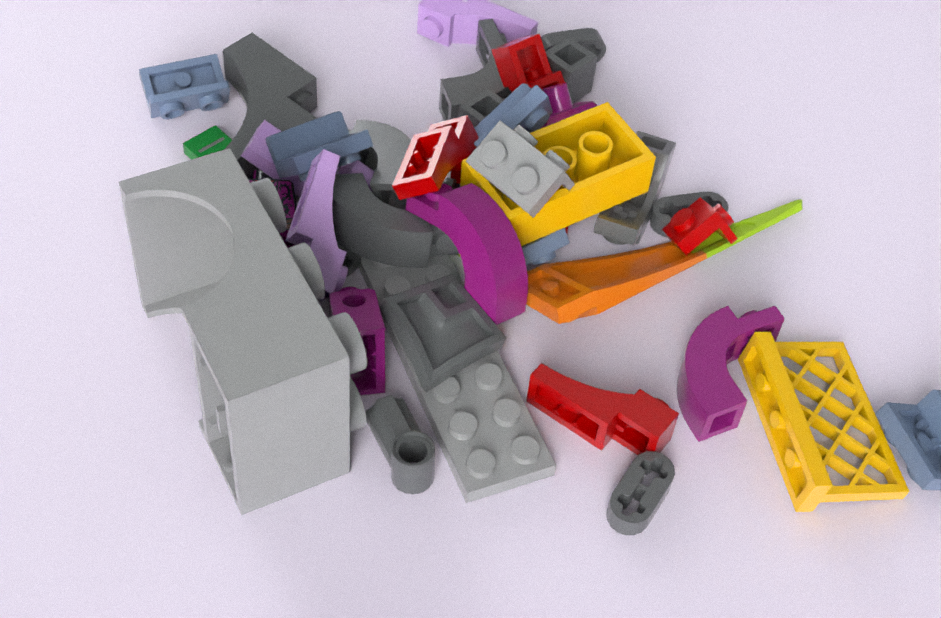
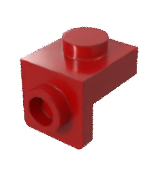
M701 197L688 208L681 209L674 214L670 223L661 229L668 239L685 255H688L715 231L730 244L738 239L729 227L734 223V220L719 203L712 207Z

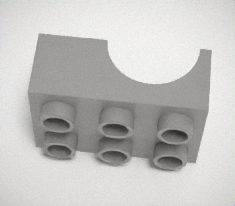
M230 148L119 181L142 307L148 318L164 314L182 313L189 327L203 418L198 421L199 427L241 515L349 473L350 432L366 425L363 402L356 385L350 377L351 374L365 370L367 367L364 344L357 326L348 313L343 312L327 318L317 301L324 298L325 285L320 266L310 246L304 242L287 248L279 233L286 231V218L279 194L269 178H264L250 183Z

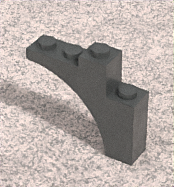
M250 33L223 49L225 80L231 83L238 91L247 107L242 126L225 149H231L246 177L253 179V173L257 167L241 155L255 131L264 120L277 129L284 131L317 119L311 114L317 108V78L257 35Z

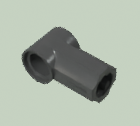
M391 394L377 399L375 404L365 412L366 422L391 468L393 485L399 491L406 494H419L426 491L433 484L435 446L433 440L427 434L421 432L403 398H395Z

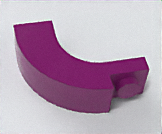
M442 183L439 191L407 198V211L438 227L452 240L463 263L465 273L464 288L496 325L526 311L528 275L520 241L503 210L486 192L473 183L456 189H452L448 184Z
M726 306L710 314L692 333L679 370L676 390L683 418L698 442L738 427L748 400L730 376L727 364L740 357L754 332H771L776 342L785 319L776 306L761 311L752 310L746 312L740 318H737L730 307Z

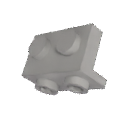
M500 120L467 158L466 162L534 218L561 185L568 191L575 185L566 174L570 166L552 150H549L545 155L537 150L535 145L538 141L520 125H517L512 130Z

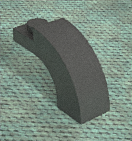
M641 131L636 132V135L656 156L649 190L644 194L600 212L596 219L594 233L603 235L607 241L614 244H630L633 246L634 244H639L650 220L654 203L657 201L663 186L676 142Z

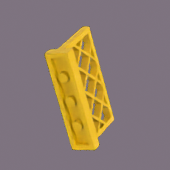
M754 332L738 358V362L795 512L813 511L820 502L903 499L908 494L909 489L844 343L775 342L771 332ZM781 357H788L803 368L800 373L796 374L784 366ZM833 357L839 373L837 374L815 360V358ZM807 370L830 385L826 392L802 378ZM794 389H797L818 403L814 411L799 403ZM837 389L851 398L855 407L854 410L831 397L830 395L833 390ZM822 407L846 422L841 430L818 415ZM810 426L834 441L829 450L814 440ZM850 426L867 435L871 444L870 448L846 434ZM838 445L862 460L857 469L834 454ZM867 464L884 474L888 484H879L865 475L863 471ZM825 466H829L850 480L848 485L833 486Z

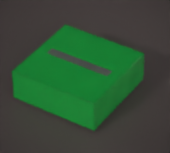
M215 125L183 143L184 154L192 160L222 151L229 145L232 139Z

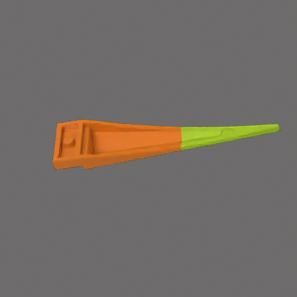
M802 199L733 223L729 227L738 239L732 244L715 231L688 255H685L672 242L612 255L542 264L527 271L528 293L526 305L558 324L600 314L803 209Z

